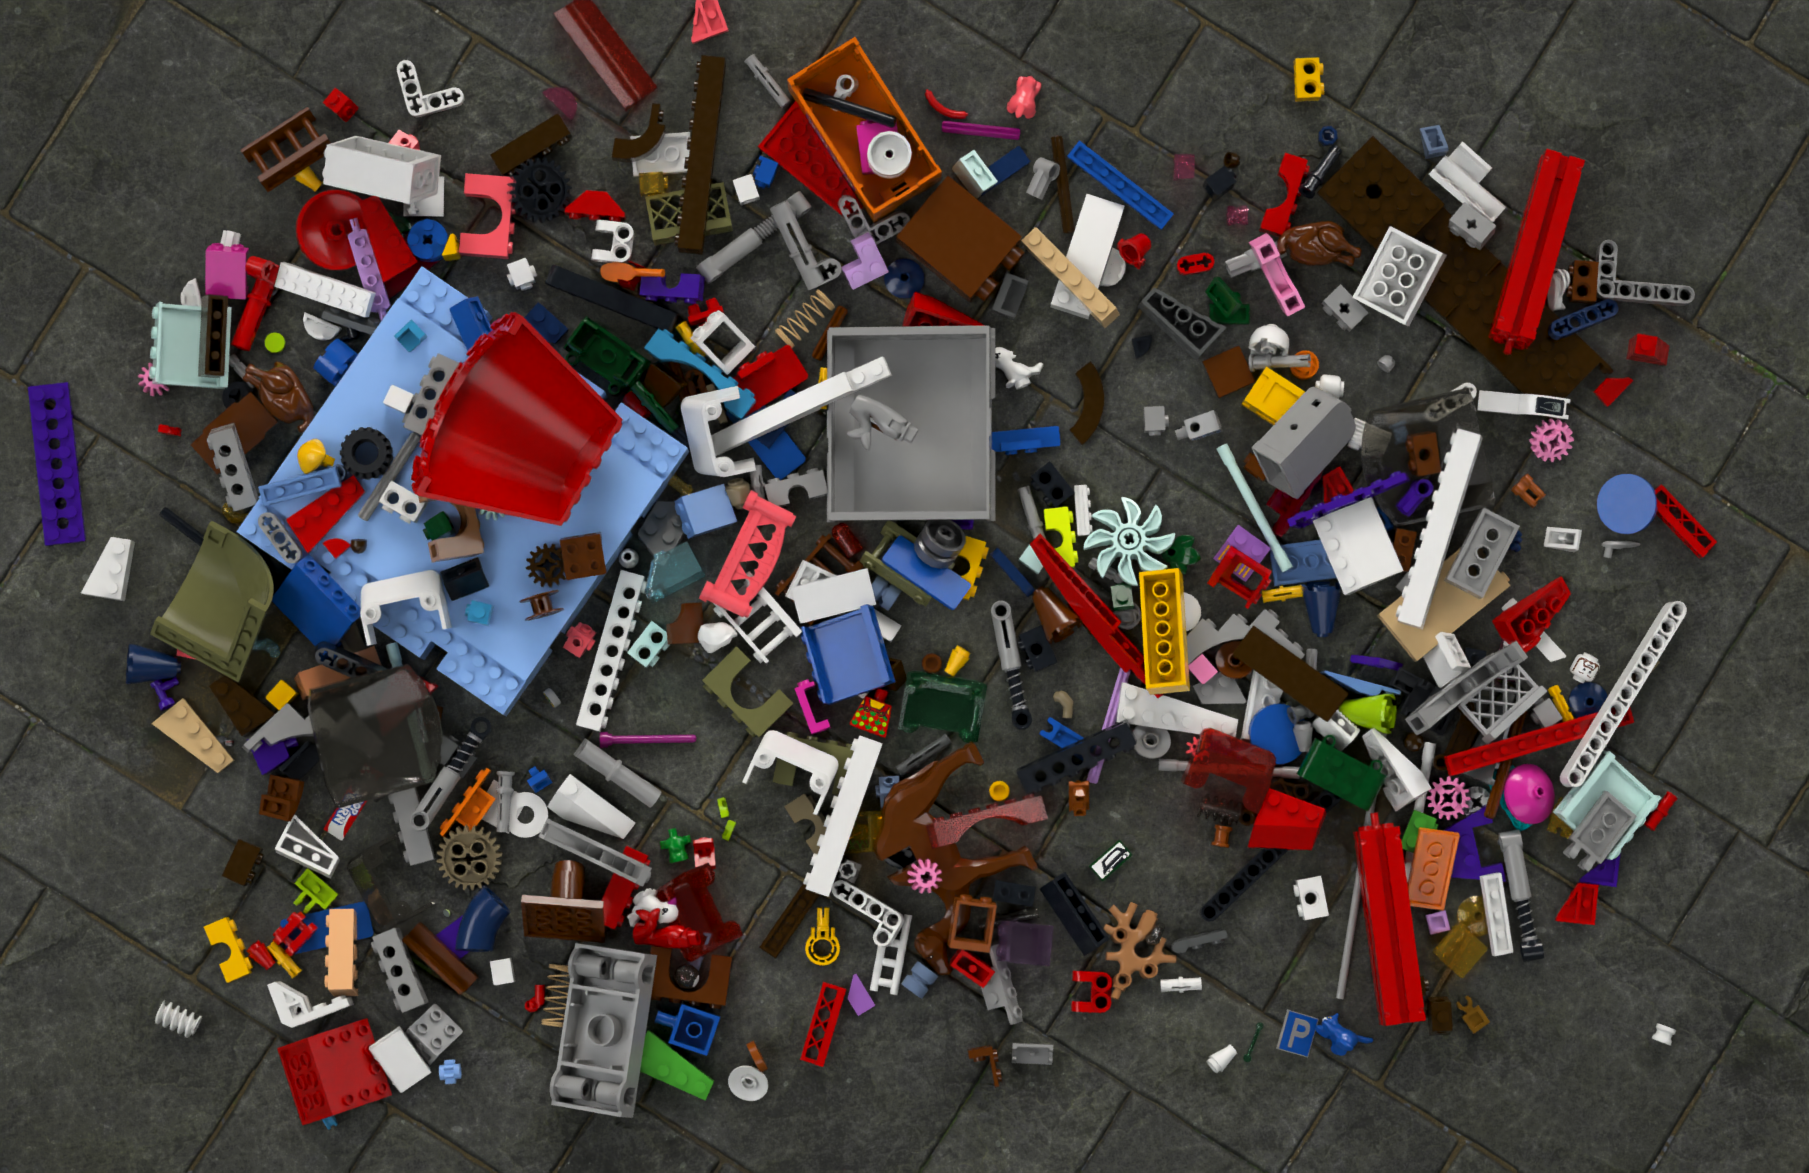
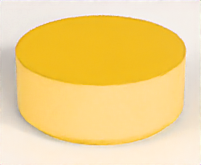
M1003 781L994 782L989 789L990 796L996 801L1005 800L1010 792L1008 785Z

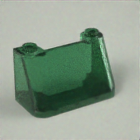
M910 671L907 673L898 729L906 733H913L919 729V726L958 732L959 737L966 743L978 742L987 685L974 680Z

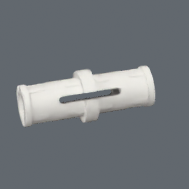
M1201 977L1160 979L1161 992L1179 991V993H1184V991L1202 990Z

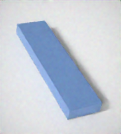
M337 466L269 483L258 488L263 506L341 487L342 483Z

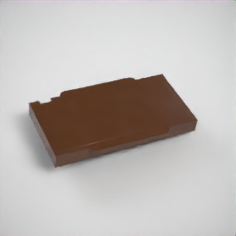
M250 391L238 403L234 402L207 425L203 429V433L190 445L218 475L221 471L220 468L216 469L213 461L214 449L210 450L207 443L211 429L235 423L244 454H246L265 437V433L278 420ZM221 446L223 451H231L229 446Z

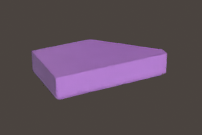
M854 974L848 1000L859 1016L874 1007L875 1004L857 974Z

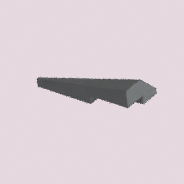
M1507 693V703H1513L1516 694ZM1498 706L1494 711V715H1503V706ZM1490 719L1485 726L1486 729L1490 727ZM1510 726L1492 742L1506 739ZM1481 733L1472 748L1486 744L1482 740L1484 736ZM1500 763L1461 774L1493 786L1495 780L1492 778L1494 769H1498Z

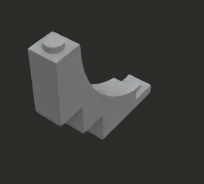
M286 703L242 747L248 753L251 750L255 752L263 744L261 742L262 739L271 747L279 742L297 737H324L352 747L369 760L372 757L376 759L384 751L382 747L385 743L351 709L335 723L320 706L304 720Z

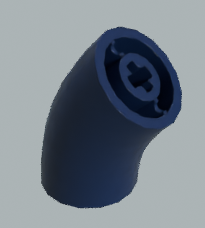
M485 885L474 896L463 914L456 937L455 950L470 952H492L494 950L498 930L511 912L505 903Z

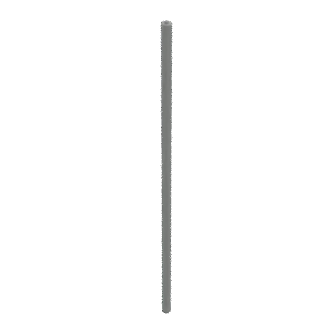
M1379 732L1382 736L1386 738L1387 734ZM1374 762L1373 768L1375 770H1378V766L1376 762ZM1376 798L1369 812L1366 811L1364 826H1372L1370 813H1374ZM1358 865L1336 994L1338 999H1344L1360 903L1361 887Z

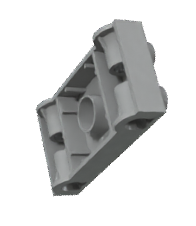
M575 943V949L572 951L568 962L570 982L557 1069L550 1082L551 1105L617 1117L633 1118L657 955Z

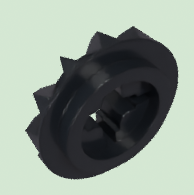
M244 382L229 384L224 389L222 395L224 406L228 408L234 402L237 403L231 396H237L239 390L243 397L250 391L254 394L252 388Z

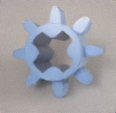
M444 1060V1065H439L440 1080H445V1084H456V1079H461V1064H455V1060Z

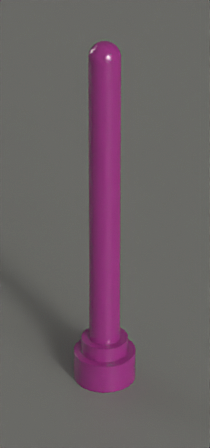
M600 732V748H608L612 744L693 743L697 740V737L693 734L612 736L608 732Z

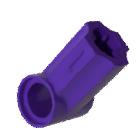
M1425 479L1413 481L1409 490L1395 505L1397 509L1409 517L1421 502L1431 495L1433 491L1432 483ZM1420 483L1425 487V491L1422 494L1418 491Z

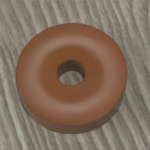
M754 1040L747 1043L748 1050L759 1071L764 1072L768 1070Z

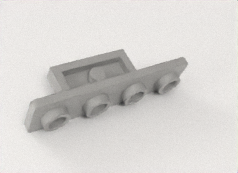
M1001 944L993 945L990 947V957L993 964L991 968L995 973L984 988L981 987L987 1010L1005 1006L1010 1025L1017 1024L1023 1021L1022 1010L1017 1002V993L1011 981V972L1007 967L1005 951Z

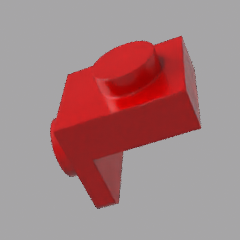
M334 88L322 102L345 122H348L359 108L337 88Z
M702 837L698 840H693L696 871L716 869L713 838Z

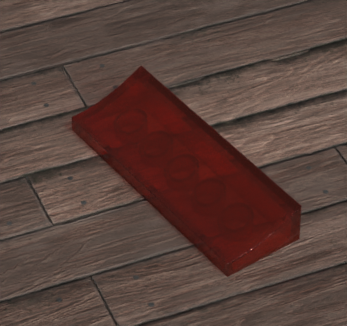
M574 0L553 13L555 19L625 112L657 89L656 84L592 0Z

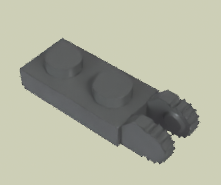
M1220 928L1177 939L1172 942L1171 948L1175 953L1180 954V952H1186L1188 947L1199 949L1204 947V943H1222L1228 936L1226 930Z

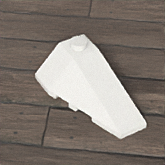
M1372 728L1362 736L1370 758L1372 760H1380L1383 764L1380 772L1387 776L1384 781L1385 787L1383 791L1395 811L1405 807L1431 789L1427 778L1424 777L1422 772L1375 728ZM1376 762L1378 769H1380V763Z
M569 774L547 806L562 819L622 839L626 837L635 825L633 820L571 774Z

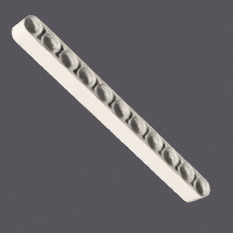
M1668 602L1660 610L1560 775V781L1563 786L1579 787L1587 778L1685 617L1687 608L1683 602ZM1673 606L1677 610L1676 615H1674L1672 612ZM1663 623L1666 624V631H1665V632H1664L1663 629H1662V624H1663ZM1653 639L1656 641L1655 649L1652 647ZM1643 656L1646 658L1645 665L1642 664ZM1632 673L1636 675L1635 682L1632 681ZM1623 689L1626 692V696L1624 699L1621 696V691ZM1612 706H1614L1616 710L1614 716L1611 713ZM1602 723L1605 724V731H1604V732L1601 731V724H1602ZM1592 739L1595 742L1594 749H1592L1590 746V742ZM1582 756L1585 759V764L1583 766L1580 763V758ZM1571 773H1573V775H1574V777H1575V780H1574L1573 783L1570 781V774H1571Z

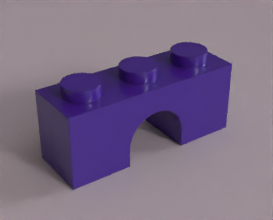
M681 273L679 284L675 288L669 289L666 286V275L664 277H641L640 295L646 298V301L651 302L665 299V302L677 303V300H684V303L696 304V301H703L705 278L700 274Z

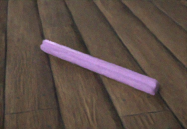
M1121 668L1119 670L1102 730L1114 725L1116 722L1121 683L1128 682L1130 670L1126 673ZM1099 746L1096 747L1095 754H1099L1102 751ZM1104 759L1098 761V765L1090 769L1087 781L1089 780L1090 783L1094 784L1098 782Z

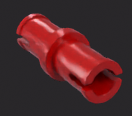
M1667 791L1644 825L1650 830L1655 831L1661 820L1668 816L1667 812L1678 798Z

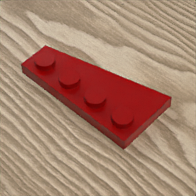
M352 475L342 482L341 487L331 489L287 518L286 521L309 554L366 492L357 478Z

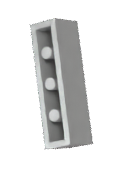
M415 781L389 787L388 798L390 804H394L396 810L393 812L395 823L400 825L401 831L398 832L400 842L405 844L406 851H403L406 863L409 862L410 866L435 860L428 829L417 831L409 823L411 814L420 803ZM423 815L417 816L415 824L418 827L425 824V817Z

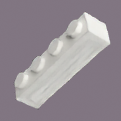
M1075 485L1077 537L1089 536L1092 533V525L1089 524L1091 513L1088 508H1091L1087 496L1090 495V491L1087 485Z

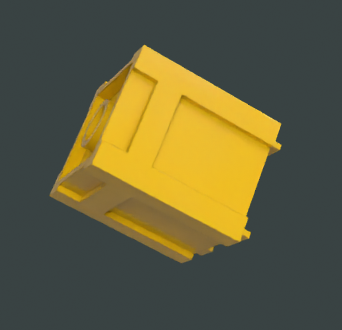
M1266 367L1241 405L1274 426L1305 391Z

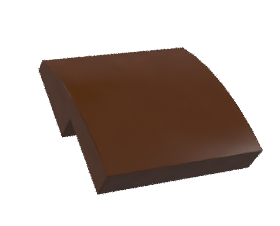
M270 774L268 792L261 795L259 814L291 821L300 803L305 781Z

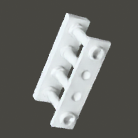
M750 571L746 573L748 577H753ZM745 579L744 585L737 590L739 595L746 593V588L750 585L748 579ZM764 587L759 591L757 600L751 605L753 608L748 618L759 608L766 605L772 609L771 615L748 635L739 627L748 618L738 616L733 620L726 612V609L714 604L716 607L713 610L720 618L724 616L755 651L753 656L760 664L763 661L768 664L769 660L766 656L788 636L794 635L797 638L803 633ZM781 620L786 625L783 627L784 630L764 648L759 650L752 641L775 621Z

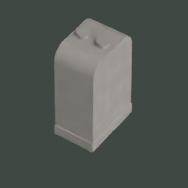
M1317 387L1309 388L1275 425L1252 446V450L1268 483L1298 499L1354 435L1356 424L1351 414V408L1345 402Z

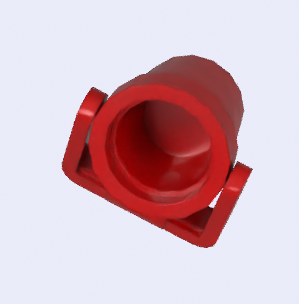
M1139 233L1130 239L1124 240L1122 238L1117 243L1116 249L1124 261L1140 269L1146 261L1143 257L1151 249V241L1145 234Z

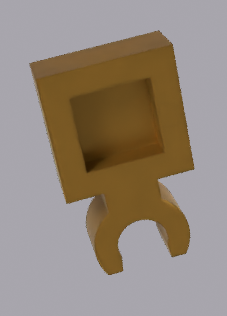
M1465 996L1468 1002L1467 1005L1463 1007L1460 1002H1457L1456 1006L1458 1009L1465 1011L1466 1014L1461 1017L1474 1034L1490 1023L1479 1005L1473 1008L1471 998Z

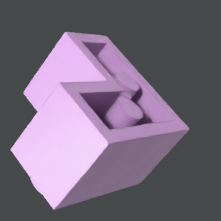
M869 232L851 240L858 259L841 268L849 286L854 290L888 273V270Z

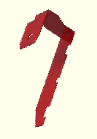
M628 261V264L636 266L635 268L647 269L644 266ZM635 276L629 281L617 280L621 287L634 291L637 283L641 281V277Z

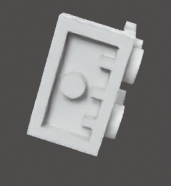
M1440 632L1435 636L1438 645L1425 654L1423 658L1438 687L1443 689L1455 678L1468 671L1471 666L1455 635Z

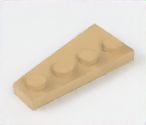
M184 698L151 723L217 773H220L235 761Z

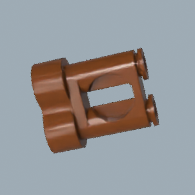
M1527 473L1513 486L1511 491L1516 496L1519 495L1531 508H1534L1537 505V501L1541 500L1546 494L1532 481L1533 478ZM1528 489L1537 496L1535 499L1526 492Z

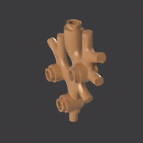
M1130 902L1125 913H1122L1115 905L1110 907L1108 910L1116 918L1118 925L1112 927L1105 924L1103 927L1105 932L1111 935L1114 943L1121 944V949L1118 952H1106V960L1118 961L1120 964L1119 973L1113 977L1114 991L1111 998L1119 1000L1121 993L1125 992L1126 988L1131 984V974L1133 972L1139 971L1142 978L1150 979L1157 975V966L1159 964L1176 963V955L1163 954L1162 949L1166 939L1160 936L1150 956L1141 958L1136 955V944L1145 940L1152 933L1158 920V914L1146 910L1142 914L1137 928L1131 929L1129 924L1138 906L1133 902ZM1117 932L1121 933V939L1117 937ZM1145 968L1150 969V974L1145 972ZM1120 977L1124 980L1123 984L1119 982Z

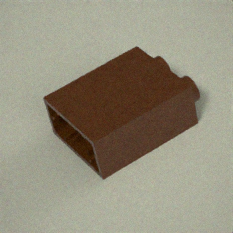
M949 176L943 180L896 236V243L969 303H971L976 295L985 301L999 285V282L992 276L1002 265L1010 271L1025 253L1018 247L1022 236Z

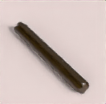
M1057 135L1051 137L1054 163L1060 166L1056 182L1062 229L1064 234H1070L1075 229L1063 137Z

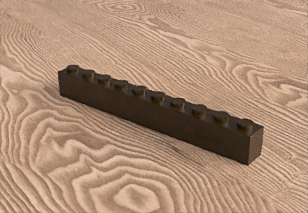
M701 55V62L697 61L696 73H699V79L694 82V92H697L696 100H692L691 111L694 112V119L690 118L689 130L692 131L691 138L687 139V150L690 151L689 157H685L684 169H687V175L682 178V188H685L684 195L680 196L679 207H682V215L678 214L677 227H680V232L675 235V246H678L679 253L703 255L726 70L725 57Z

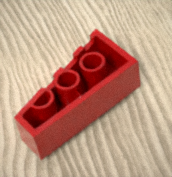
M372 195L360 202L359 206L383 283L385 284L416 266L419 262L380 198Z

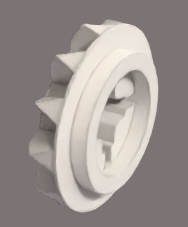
M1481 787L1468 788L1470 792L1466 794V797L1477 799L1482 796L1480 803L1482 806L1487 804L1490 794L1486 789ZM1469 800L1466 801V804H1468L1470 807H1464L1463 810L1465 812V815L1467 816L1479 810L1481 807L1476 806L1471 810V808L1473 807V802Z

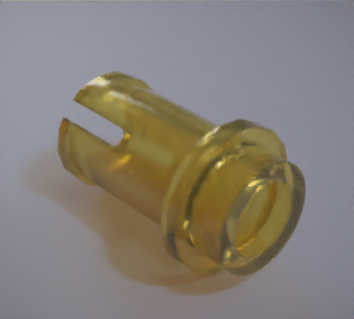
M676 474L668 482V485L678 491L681 497L692 494L694 491L691 484L688 485Z

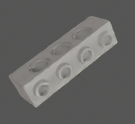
M439 353L436 357H432L428 366L431 369L428 375H424L420 382L422 388L419 394L415 393L411 401L413 407L410 412H406L402 422L405 423L403 426L405 429L422 436L428 419H433L434 413L437 411L433 408L459 362ZM437 372L445 374L443 381L436 382L434 380ZM429 390L436 392V397L433 400L426 399V393ZM419 409H427V416L420 419L417 417Z

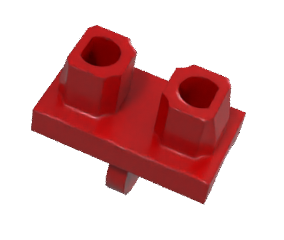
M716 298L706 301L708 310L704 312L700 311L698 304L688 306L690 326L707 322L708 316L718 310L724 313L722 306L719 305Z

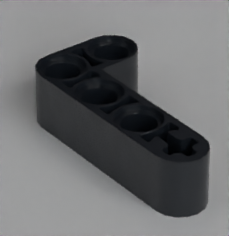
M322 641L316 645L315 659L319 664L364 683L361 692L362 702L366 706L373 707L379 703L389 683V674L385 667L330 642ZM344 658L348 660V662L346 664H340L338 663V660ZM362 666L366 668V671L358 672L356 669ZM383 675L385 678L378 681L374 677ZM374 692L376 695L373 698H369L366 694Z

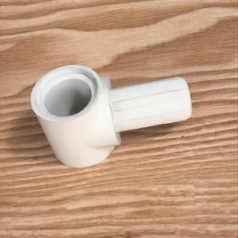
M841 75L837 79V85L835 86L837 91L834 97L843 100L847 96L850 97L858 89V80L851 75ZM849 78L852 85L846 90L844 88V81Z

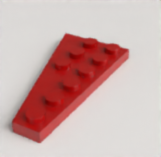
M795 101L759 144L758 148L773 161L778 162L784 170L842 217L838 201L844 195L852 196L862 210V204ZM846 200L843 208L846 207L850 214L854 213L850 206L853 202Z

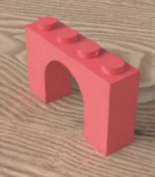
M465 174V196L489 198L496 201L501 206L502 219L499 226L488 234L460 233L459 254L461 256L509 259V254L513 253V242H510V236L515 231V222H512V214L516 215V209H513L516 203L509 202L513 195L507 194L508 191L512 190V187L507 184L514 181L510 177Z

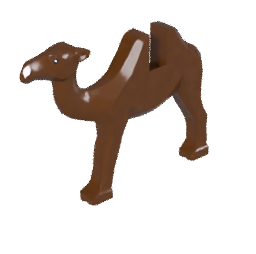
M973 742L965 744L963 748L957 749L940 761H934L910 777L894 784L885 797L882 808V824L874 841V852L880 861L910 846L916 858V861L911 864H915L918 867L919 859L923 863H925L926 859H929L931 864L935 862L938 865L936 869L942 871L941 874L937 875L942 881H936L935 884L938 885V888L935 889L931 886V891L937 894L944 903L945 915L937 923L920 931L914 943L916 951L939 975L951 974L953 970L952 966L948 963L945 942L948 941L954 897H960V894L970 895V884L980 877L994 875L1007 868L1019 865L1025 866L1032 871L1038 868L1026 846L1001 856L977 859L961 857L950 832L929 813L950 774L966 763H973L979 766L984 764ZM911 864L887 876L889 881L898 886H912L914 883H908V879L913 876L907 874L908 871H914ZM925 873V875H922V874H921V878L923 879V881H924V878H928V876H929V875L926 874V873ZM960 904L956 935L964 929L969 921L971 913L969 905Z

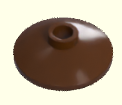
M1231 641L1224 644L1216 654L1218 670L1224 676L1231 679L1246 677L1253 671L1252 668L1233 655L1241 641ZM1237 660L1240 663L1238 665H1234L1233 661Z

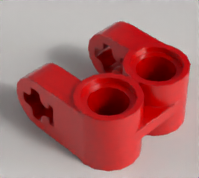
M1073 971L1072 981L1091 982V1001H1072L1071 1011L1095 1013L1108 1011L1111 1007L1112 991L1110 975L1105 972ZM1100 976H1104L1107 979V985L1103 988H1099L1096 985V980ZM1102 996L1106 999L1107 1003L1105 1007L1098 1008L1095 1001L1098 997Z

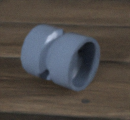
M879 575L872 583L875 601L878 600L879 605L889 611L902 590L893 584H888V581Z
M917 961L911 969L912 975H907L901 984L922 999L928 991L927 986L932 985L938 978V975Z

